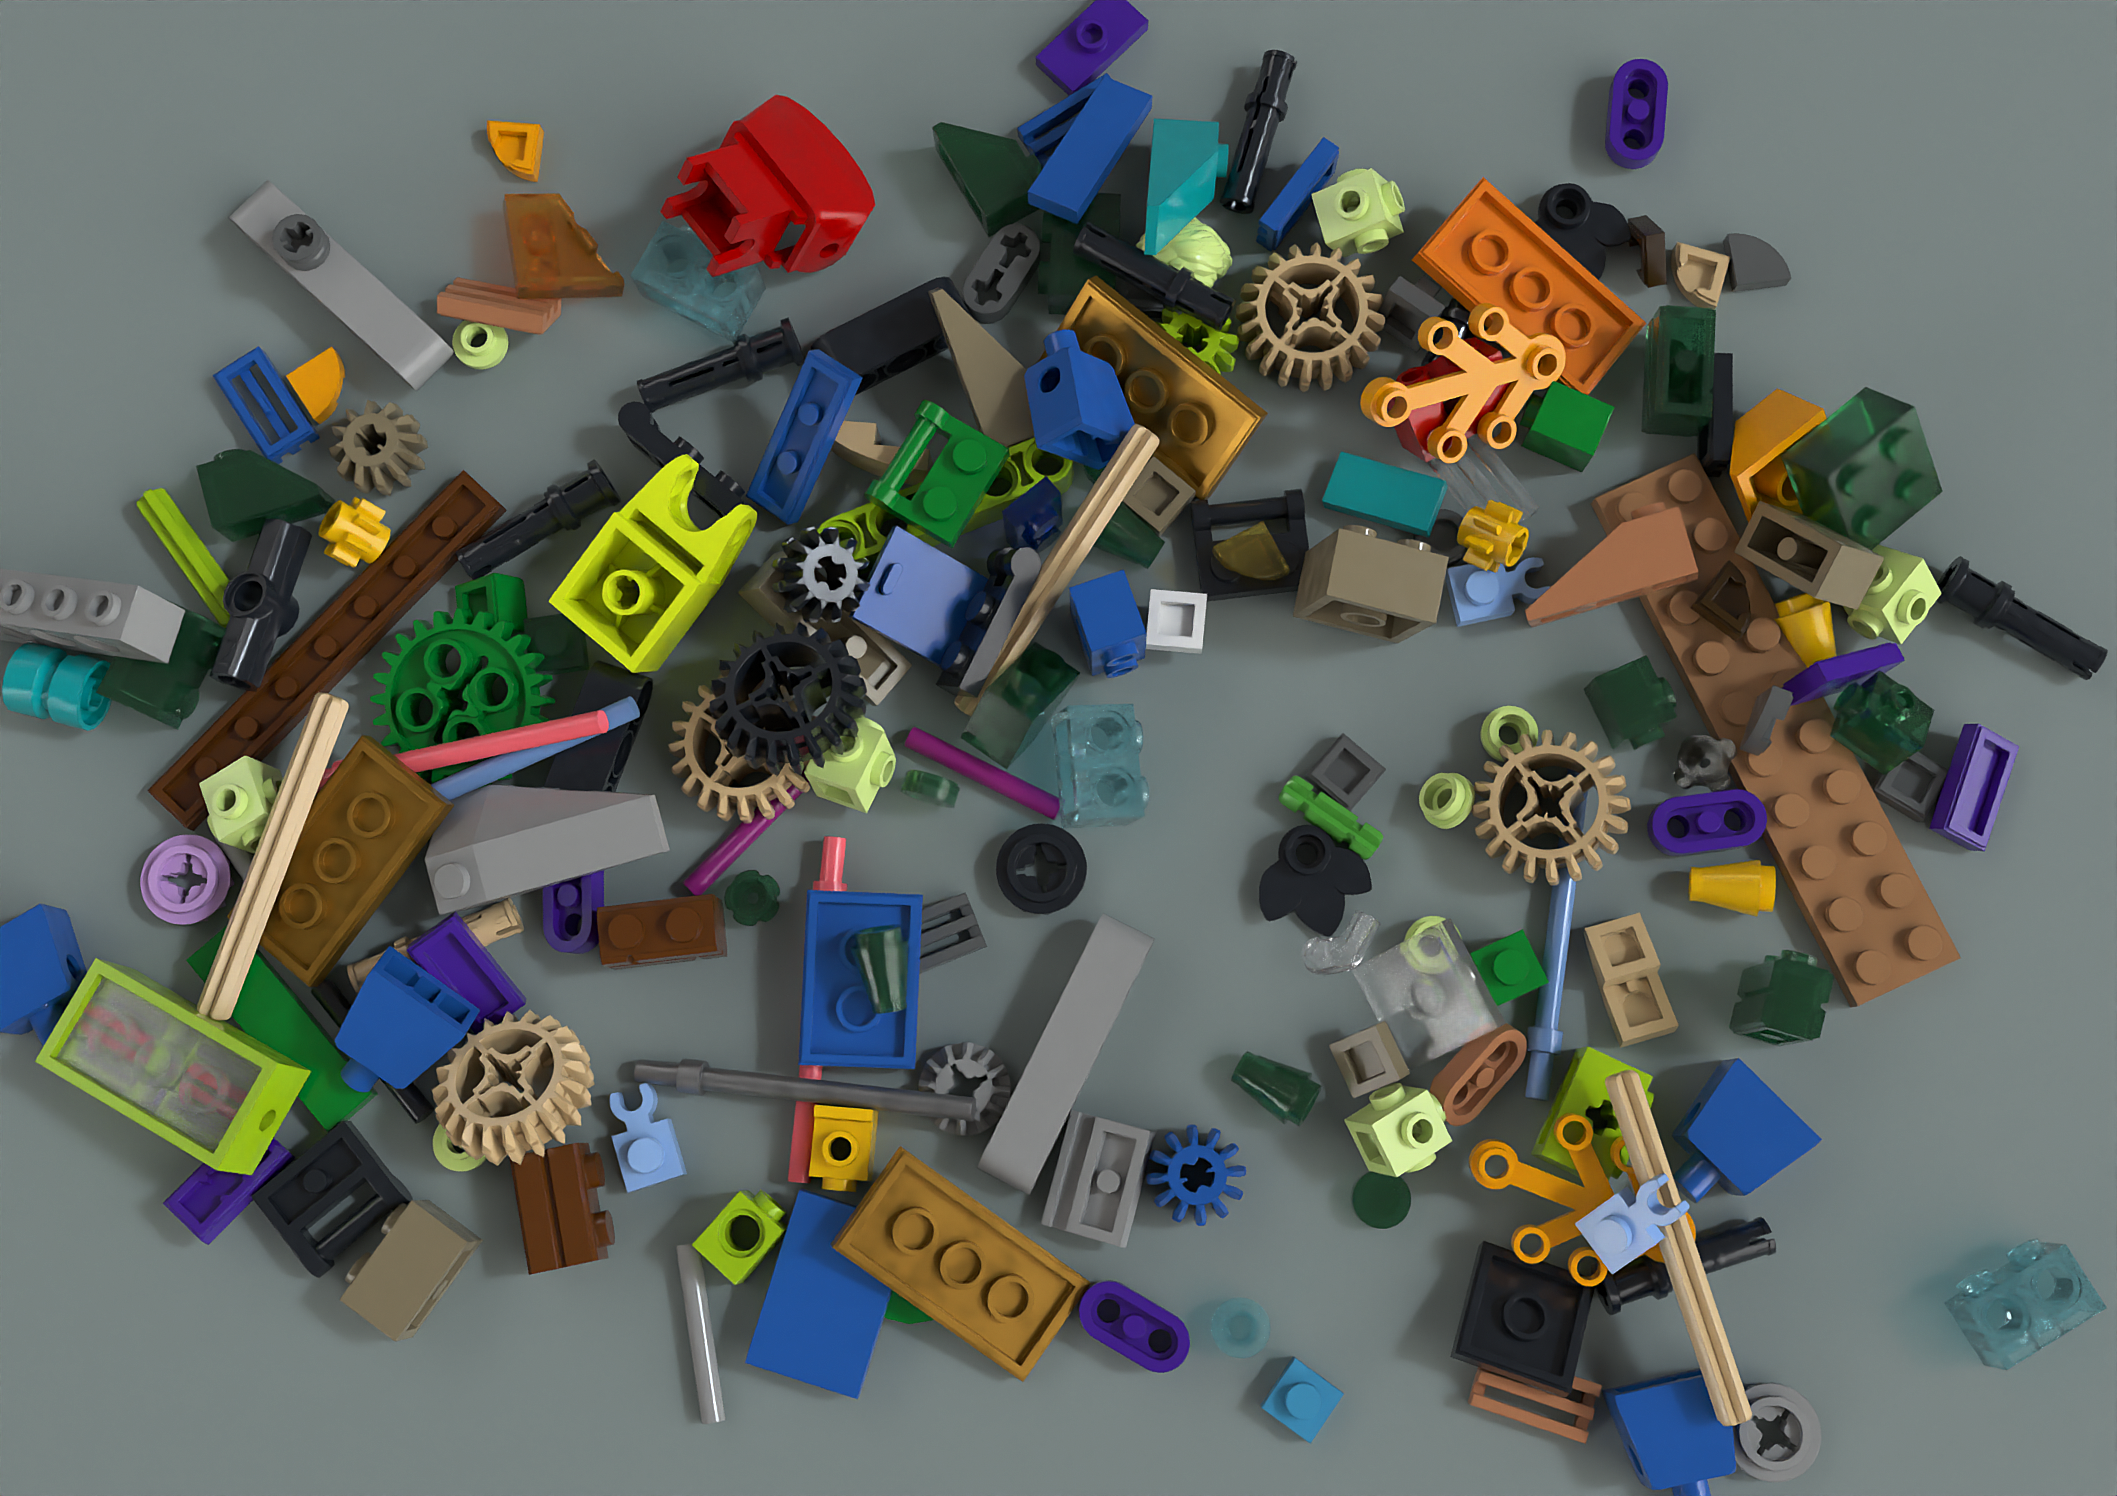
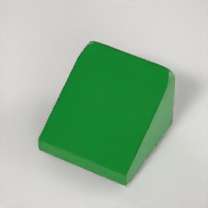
M492 573L455 586L457 608L471 610L473 618H475L479 611L493 613L494 617L493 626L500 620H507L514 623L512 634L528 630L525 585L521 578Z

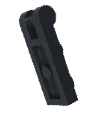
M633 401L625 404L618 413L620 427L626 433L633 446L662 469L673 459L688 454L699 464V470L695 476L694 485L690 493L717 516L722 518L739 504L745 505L741 499L745 494L743 488L725 472L720 470L714 477L702 467L700 463L704 460V457L685 439L679 436L673 443L661 433L658 423L645 404Z
M1029 547L1014 549L997 548L990 553L986 562L990 577L983 591L977 593L969 603L965 614L967 623L958 641L953 642L942 657L940 664L942 673L936 683L937 686L952 695L978 697L1040 573L1041 559L1034 549Z

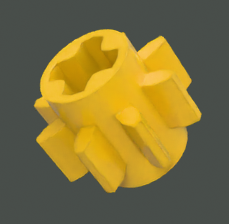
M354 497L350 505L341 500L335 502L323 518L318 532L320 537L330 542L325 548L324 554L353 568L356 567L359 559L368 564L373 563L383 552L390 537V528L380 523L386 511L364 498L360 500Z
M1491 499L1488 501L1485 509L1479 506L1472 507L1463 518L1457 534L1458 544L1468 548L1463 561L1484 571L1490 570L1494 573L1498 571L1500 563L1507 567L1513 566L1523 554L1529 537L1528 529L1518 524L1523 512Z

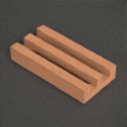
M457 277L453 280V285L449 284L445 288V292H440L437 295V313L441 314V316L541 335L561 315V297Z
M1477 1368L1468 1404L1586 1444L1589 1434L1587 1431L1590 1420H1593L1595 1413L1593 1406L1596 1396L1599 1397L1602 1385L1575 1376L1572 1388L1582 1391L1580 1402L1578 1403L1490 1373L1491 1371ZM1489 1385L1575 1414L1573 1426L1484 1396L1486 1386Z

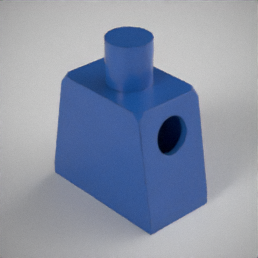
M1073 330L1055 331L1049 334L1043 341L1047 357L1029 367L1024 375L1036 445L1041 450L1099 470L1108 464L1135 423L1113 367L1106 361L1082 352L1076 333Z
M40 903L0 927L1 1033L22 1035L34 1029L42 1046H44L87 973L70 917L65 909Z
M389 946L367 975L334 1040L337 1048L351 1057L341 1070V1077L349 1087L359 1092L370 1091L379 1078L396 1089H404L461 1041L480 1012V1009Z
M1740 1058L1723 1060L1673 1131L1672 1137L1691 1157L1672 1176L1676 1188L1694 1203H1698L1716 1183L1731 1195L1745 1196L1814 1148L1822 1139Z
M1701 1369L1602 1390L1604 1400L1636 1475L1644 1486L1651 1490L1671 1487L1673 1496H1711L1707 1479L1735 1472L1736 1458L1733 1426H1723L1717 1419Z

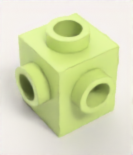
M1372 168L1348 171L1338 177L1336 184L1311 194L1325 245L1333 250L1339 247L1344 258L1354 253L1368 254L1376 252L1388 245V239L1404 233L1399 214L1405 211L1402 195L1394 181L1388 182Z
M1876 544L1872 551L1884 557V560L1858 610L1846 606L1843 607L1849 616L1847 618L1848 624L1860 635L1868 639L1881 637L1902 644L1916 625L1925 619L1929 609L1942 593L1923 558Z
M862 717L854 719L859 728L857 737H840L845 747L843 755L834 753L829 749L823 753L825 757L824 768L814 764L813 759H810L804 774L816 796L867 813L879 788L885 787L890 782L895 770L896 758L884 729L876 722Z
M243 756L199 783L209 812L207 818L208 826L219 842L253 854L256 852L283 781L280 770L248 756Z
M1391 1083L1379 1088L1369 1096L1370 1104L1344 1119L1368 1170L1393 1177H1398L1404 1172H1415L1427 1167L1436 1159L1435 1152L1452 1142L1443 1123L1446 1121L1445 1111H1443L1438 1099L1428 1092L1427 1089L1403 1086L1401 1083Z

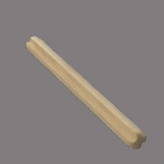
M1135 424L1130 428L1045 559L1040 573L978 697L957 696L955 698L954 704L968 716L980 718L984 714L1158 447V437L1145 427Z
M318 692L313 699L196 1006L199 1013L208 1016L210 1019L217 1021L228 1020L236 1005L349 708L347 701L335 695Z
M1633 1070L1614 1073L1605 1079V1085L1639 1187L1652 1177L1665 1173L1669 1180L1657 1190V1199L1663 1206L1673 1208L1681 1200L1640 1077ZM1684 1214L1670 1225L1657 1226L1665 1236L1658 1244L1716 1417L1723 1426L1742 1424L1751 1419L1752 1411L1686 1214Z

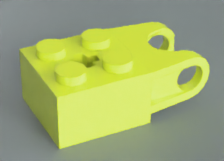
M688 454L681 455L666 464L620 512L612 514L548 601L632 673L658 671L723 585L751 535L757 520V512L752 507L739 504L726 516L717 520L711 527L703 531L699 529L690 519L687 509L688 496L693 488L699 464ZM635 583H637L639 586L640 596L638 591L634 588Z

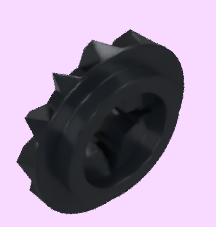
M1032 824L1014 832L1002 845L996 862L997 881L1004 896L1023 912L1049 915L1070 906L1084 888L1087 875L1086 857L1079 842L1066 830L1051 824ZM1036 846L1042 847V853L1046 856L1048 863H1057L1058 866L1067 865V868L1058 869V872L1049 875L1046 893H1042L1041 885H1038L1035 876L1017 874V871H1024L1026 867L1034 865V856L1037 855Z

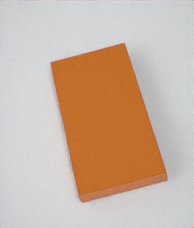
M1484 177L1472 188L1412 258L1415 264L1470 313L1477 305L1490 303L1504 309L1508 315L1509 324L1525 336L1535 333H1547L1558 338L1564 346L1566 362L1563 372L1556 382L1586 395L1593 390L1646 325L1642 318ZM1492 313L1484 321V325L1488 329L1493 323ZM1544 356L1540 358L1537 368L1541 366Z

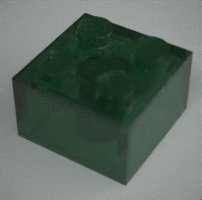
M1864 387L1781 455L1803 515L1869 550H1873L1943 492L1915 406L1868 387Z

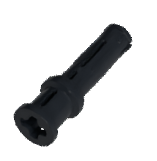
M789 317L780 320L779 327L749 337L745 333L737 336V339L733 340V347L688 362L644 380H637V386L644 404L653 413L657 409L695 395H700L744 377L747 378L748 382L752 380L757 382L763 379V373L792 362L797 366L803 365L805 358Z
M595 459L587 463L588 470L560 487L555 484L547 487L543 500L491 530L475 542L457 550L456 556L472 580L487 575L505 562L507 563L563 528L567 531L578 529L581 527V520L606 504L610 503L613 506L619 504L621 499Z
M1961 556L1949 565L1939 579L1937 585L1942 594L1936 602L1941 604L1948 601L1974 617L1973 623L1981 628L1987 627L1990 629L1995 626L2003 632L2005 631L2044 656L2067 667L2084 680L2090 679L2092 672L2096 673L2106 659L2107 649L2083 638L2049 616L2026 605L2023 601L2014 597L2015 591L2012 590L2011 585L2004 581L1996 584L1970 569V561Z
M1758 1217L1753 1221L1696 1239L1695 1244L1705 1274L1764 1255L1775 1254L1776 1243L1774 1238L1768 1240L1760 1238L1749 1242L1751 1239L1772 1233L1765 1219ZM1643 1255L1634 1259L1614 1274H1611L1608 1270L1604 1280L1595 1285V1289L1606 1312L1609 1315H1614L1621 1312L1622 1305L1648 1296H1653L1657 1300L1666 1298L1668 1293L1673 1291V1285L1665 1263L1654 1261L1647 1255ZM1598 1262L1591 1264V1275L1596 1272Z

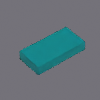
M1341 451L1322 503L1326 509L1429 538L1448 486L1446 480Z

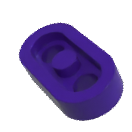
M1633 59L1624 63L1616 72L1610 85L1605 148L1611 160L1623 168L1639 169L1647 166L1655 159L1664 141L1668 79L1664 70L1653 61ZM1638 89L1643 93L1644 98H1633L1628 90ZM1631 138L1636 140L1640 148L1631 149L1627 147L1624 139Z
M1733 789L1679 796L1664 801L1651 812L1647 823V832L1652 844L1659 851L1669 856H1687L1743 848L1761 837L1766 828L1767 814L1762 802L1754 794L1745 790ZM1727 811L1738 815L1740 827L1737 831L1731 830L1725 825L1724 814ZM1669 819H1677L1683 824L1684 835L1682 838L1673 837L1668 832L1667 823Z
M604 870L543 888V930L547 942L555 950L564 953L584 954L591 951L599 943L597 907L604 906ZM582 918V927L578 933L577 925Z
M1104 1280L1097 1282L1084 1293L1080 1302L1079 1317L1083 1328L1090 1336L1152 1372H1169L1184 1362L1190 1348V1337L1185 1324L1178 1316L1117 1281ZM1105 1299H1112L1120 1306V1314L1113 1321H1104L1097 1313L1099 1303ZM1163 1329L1170 1334L1171 1344L1166 1350L1155 1351L1149 1346L1148 1339L1154 1330Z

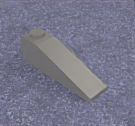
M492 784L450 800L454 807L432 834L425 863L439 915L495 903L667 852L670 849L655 794L595 790L577 791L550 787L532 788Z

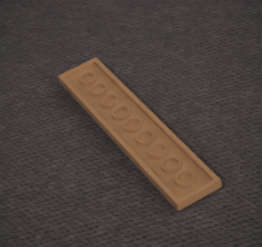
M1693 453L1596 497L1591 506L1607 536L1621 523L1632 520L1631 512L1638 508L1660 502L1665 503L1666 510L1677 506L1680 508L1697 565L1698 580L1639 596V599L1737 788L1754 794L1764 805L1767 814V824L1762 837L1850 1007L1860 1006L1960 959L1961 957L1824 697L1790 706L1784 720L1776 719L1770 736L1772 743L1764 753L1756 756L1739 749L1757 696L1773 685L1782 688L1785 682L1807 667L1774 620L1779 618V614L1754 564L1734 553L1740 537L1696 454ZM1728 560L1743 574L1750 600L1751 619L1746 632L1737 642L1690 608Z

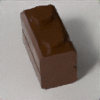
M714 894L597 907L600 959L603 966L618 970L694 961L697 956L702 959L727 957L723 902Z
M572 1143L546 1149L544 1157L535 1154V1152L525 1153L521 1165L510 1159L529 1275L609 1258L607 1246L614 1245L615 1232L610 1212L608 1210L600 1211L597 1188L605 1185V1173L600 1154L598 1152L591 1153L589 1143Z

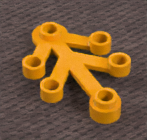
M1481 303L1470 313L1468 320L1470 331L1482 339L1495 341L1511 355L1508 358L1491 362L1458 337V330L1452 322L1440 317H1430L1419 328V344L1427 351L1436 355H1443L1461 368L1462 371L1405 386L1388 377L1376 378L1368 383L1362 392L1360 400L1361 410L1371 421L1384 427H1393L1405 421L1410 415L1411 410L1462 396L1444 424L1436 428L1428 439V450L1432 456L1445 463H1455L1464 456L1467 449V439L1464 434L1496 386L1511 382L1495 410L1485 414L1477 427L1478 437L1483 443L1495 449L1506 448L1513 442L1516 436L1517 427L1514 419L1532 392L1549 387L1553 381L1556 382L1563 372L1566 353L1563 344L1558 338L1547 333H1535L1525 336L1509 324V318L1504 309L1490 303ZM1492 313L1493 323L1489 329L1484 330V321ZM1442 327L1443 336L1434 345L1433 335L1437 329ZM1544 356L1541 366L1537 368L1540 358ZM1393 397H1396L1393 408L1387 413L1388 402ZM1501 422L1500 433L1492 438L1494 427ZM1452 436L1451 447L1443 453V443Z
M1566 1113L1557 1119L1554 1125V1136L1557 1142L1568 1150L1583 1186L1518 1161L1515 1151L1507 1143L1498 1139L1483 1140L1470 1153V1171L1481 1185L1490 1189H1502L1511 1184L1574 1209L1538 1226L1526 1224L1514 1231L1511 1239L1513 1251L1526 1263H1539L1547 1257L1550 1248L1582 1235L1575 1223L1614 1196V1192L1591 1144L1593 1137L1592 1126L1587 1119L1576 1113ZM1571 1121H1578L1584 1130L1582 1138L1574 1143L1565 1141L1563 1137L1564 1126ZM1623 1136L1613 1142L1610 1148V1157L1616 1167L1626 1172L1634 1194L1637 1196L1640 1187L1633 1166L1625 1165L1620 1160V1151L1625 1146ZM1492 1155H1501L1506 1160L1505 1171L1498 1176L1488 1175L1485 1171V1162ZM1686 1212L1685 1214L1695 1241V1224L1691 1216ZM1530 1233L1539 1235L1541 1247L1537 1252L1526 1254L1521 1251L1520 1241L1525 1235ZM1658 1243L1640 1255H1647L1654 1261L1665 1263ZM1580 1247L1569 1256L1568 1270L1578 1283L1584 1286H1595L1604 1280L1608 1269L1593 1248ZM1585 1256H1592L1598 1262L1596 1272L1587 1277L1579 1275L1577 1272L1579 1260Z

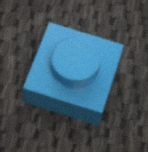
M1293 1356L1260 1406L1311 1444L1344 1393Z

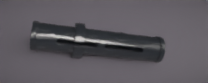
M1268 50L1264 53L1254 92L1248 94L1245 101L1246 120L1235 151L1229 177L1220 199V203L1223 204L1224 208L1235 213L1249 214L1253 212L1257 192L1278 123L1284 121L1287 114L1288 105L1285 99L1293 72L1297 66V61H1294V56L1281 50Z
M1091 221L1086 223V227H1083L1075 242L1073 254L1093 262L1122 280L1152 294L1163 301V307L1167 310L1174 312L1178 309L1200 320L1217 332L1221 331L1235 306L1236 299L1216 291L1193 278V271L1185 267L1179 270L1160 261L1153 255H1144L1142 249L1110 234Z

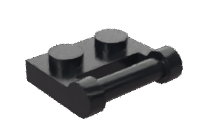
M1302 489L1285 490L1284 496L1212 505L1208 504V500L1190 502L1200 589L1202 594H1207L1206 602L1298 591L1305 552L1309 550ZM1286 518L1287 533L1213 541L1211 527Z
M345 1120L251 1196L303 1266L317 1278L323 1276L335 1265L333 1259L389 1212L394 1211L402 1203L408 1205L413 1200L408 1189L389 1171L351 1121ZM368 1181L377 1194L319 1242L316 1241L308 1229Z

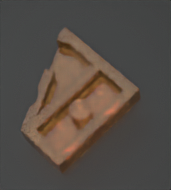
M559 193L504 194L503 212L517 299L622 297L625 286L624 278L618 271L612 273L597 254L598 244L587 229L577 224L574 219V212Z

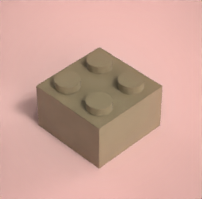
M1345 525L1343 529H1337L1305 552L1292 617L1398 644L1436 624L1449 557L1430 552L1431 546L1421 541L1401 539L1395 543L1376 538L1377 532L1371 528L1360 525Z

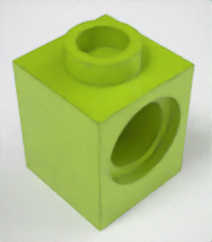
M762 1189L756 1195L749 1190L739 1191L696 1239L692 1246L734 1285L743 1283L784 1238L788 1226L781 1219L787 1212L774 1198ZM743 1215L752 1217L760 1229L759 1240L751 1249H743L738 1246L732 1236L734 1223Z

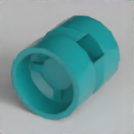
M27 642L14 652L8 662L3 677V702L10 711L43 720L51 717L54 722L90 731L95 729L104 720L110 709L115 691V671L110 662L82 654L71 656L58 648Z

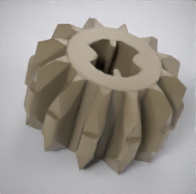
M367 400L363 415H359L353 409H346V416L350 423L347 427H332L333 435L341 442L328 448L330 456L336 462H340L336 468L339 476L346 482L354 481V486L365 494H369L376 487L382 495L391 496L393 483L396 480L404 487H411V478L407 473L410 469H425V462L416 454L429 448L427 440L421 434H417L420 429V423L413 415L407 414L403 416V410L397 404L391 402L381 409L375 401ZM386 441L385 446L378 445L379 443ZM373 449L379 452L378 454L372 455Z

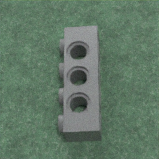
M0 569V640L17 643L34 642L60 649L168 663L185 613L184 609L139 585Z

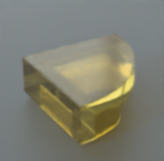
M1263 521L1213 546V554L1224 567L1244 576L1260 578V580H1273L1288 575L1290 571Z

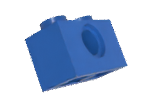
M1124 569L1070 587V613L1092 676L1105 672L1107 678H1114L1137 669V661L1145 658L1147 633Z

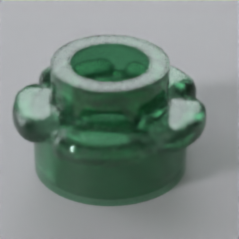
M756 870L741 872L726 889L724 896L726 908L733 911V918L742 925L755 926L759 921L768 922L779 910L780 904L777 901V897L780 895V888L776 880L770 875L762 876ZM751 893L758 895V901L754 904L748 901V896Z

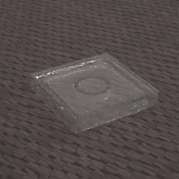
M1451 918L1426 929L1351 969L1378 1022L1386 1021L1409 1071L1506 1024Z

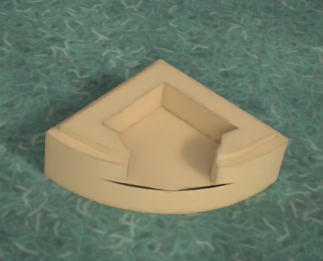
M1677 242L1671 255V269L1675 283L1681 293L1692 304L1704 311L1713 313L1719 301L1730 256Z

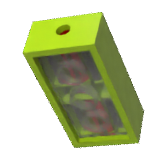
M95 958L34 1062L213 1169L253 1175L311 1071L224 1020H213L199 1013L196 1004L139 971Z

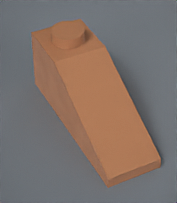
M1660 502L1632 511V520L1621 523L1525 610L1530 626L1536 627L1698 580L1697 565L1679 506L1666 510L1665 503Z

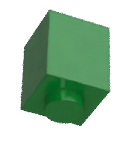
M1553 381L1543 398L1533 394L1519 424L1528 428L1521 447L1583 472L1594 456L1615 407Z
M1523 929L1459 959L1484 1011L1500 1006L1549 983Z

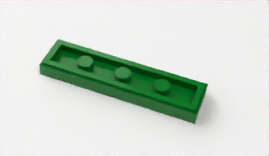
M227 926L186 960L204 983H206ZM257 948L231 1016L246 1034L311 1071L298 1097L323 1128L330 1132L343 1120L348 1121L377 1096L378 1093L373 1087L368 1092H359L344 1082L341 1077V1070L350 1059L343 1051L337 1048L332 1037Z

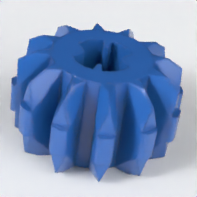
M1195 1124L1188 1125L1186 1127L1188 1146L1184 1148L1173 1132H1169L1164 1136L1167 1145L1175 1152L1172 1158L1157 1150H1153L1150 1154L1151 1160L1166 1165L1167 1170L1166 1173L1148 1174L1146 1176L1147 1183L1156 1185L1167 1182L1169 1189L1154 1198V1203L1161 1207L1166 1205L1175 1196L1180 1199L1172 1213L1174 1221L1181 1222L1185 1217L1188 1205L1191 1204L1194 1205L1196 1225L1204 1226L1207 1220L1204 1204L1210 1203L1215 1213L1220 1218H1225L1229 1212L1218 1196L1222 1192L1230 1198L1240 1200L1243 1196L1242 1190L1227 1185L1226 1181L1227 1176H1245L1246 1167L1235 1165L1226 1168L1224 1161L1234 1156L1239 1148L1235 1143L1226 1145L1219 1153L1215 1152L1213 1149L1221 1133L1216 1128H1212L1209 1131L1204 1146L1198 1145L1197 1126ZM1198 1158H1201L1209 1164L1210 1167L1205 1169V1172H1212V1180L1209 1186L1198 1185L1194 1192H1191L1183 1186L1182 1183L1187 1181V1178H1180V1170L1184 1163L1194 1165Z

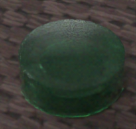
M910 770L905 774L900 792L926 803L945 808H955L960 787H958L957 783L947 778L920 770Z
M1368 1171L1362 1174L1354 1183L1350 1200L1352 1209L1361 1222L1373 1228L1388 1229L1401 1223L1407 1216L1411 1206V1193L1408 1185L1400 1176L1393 1177Z

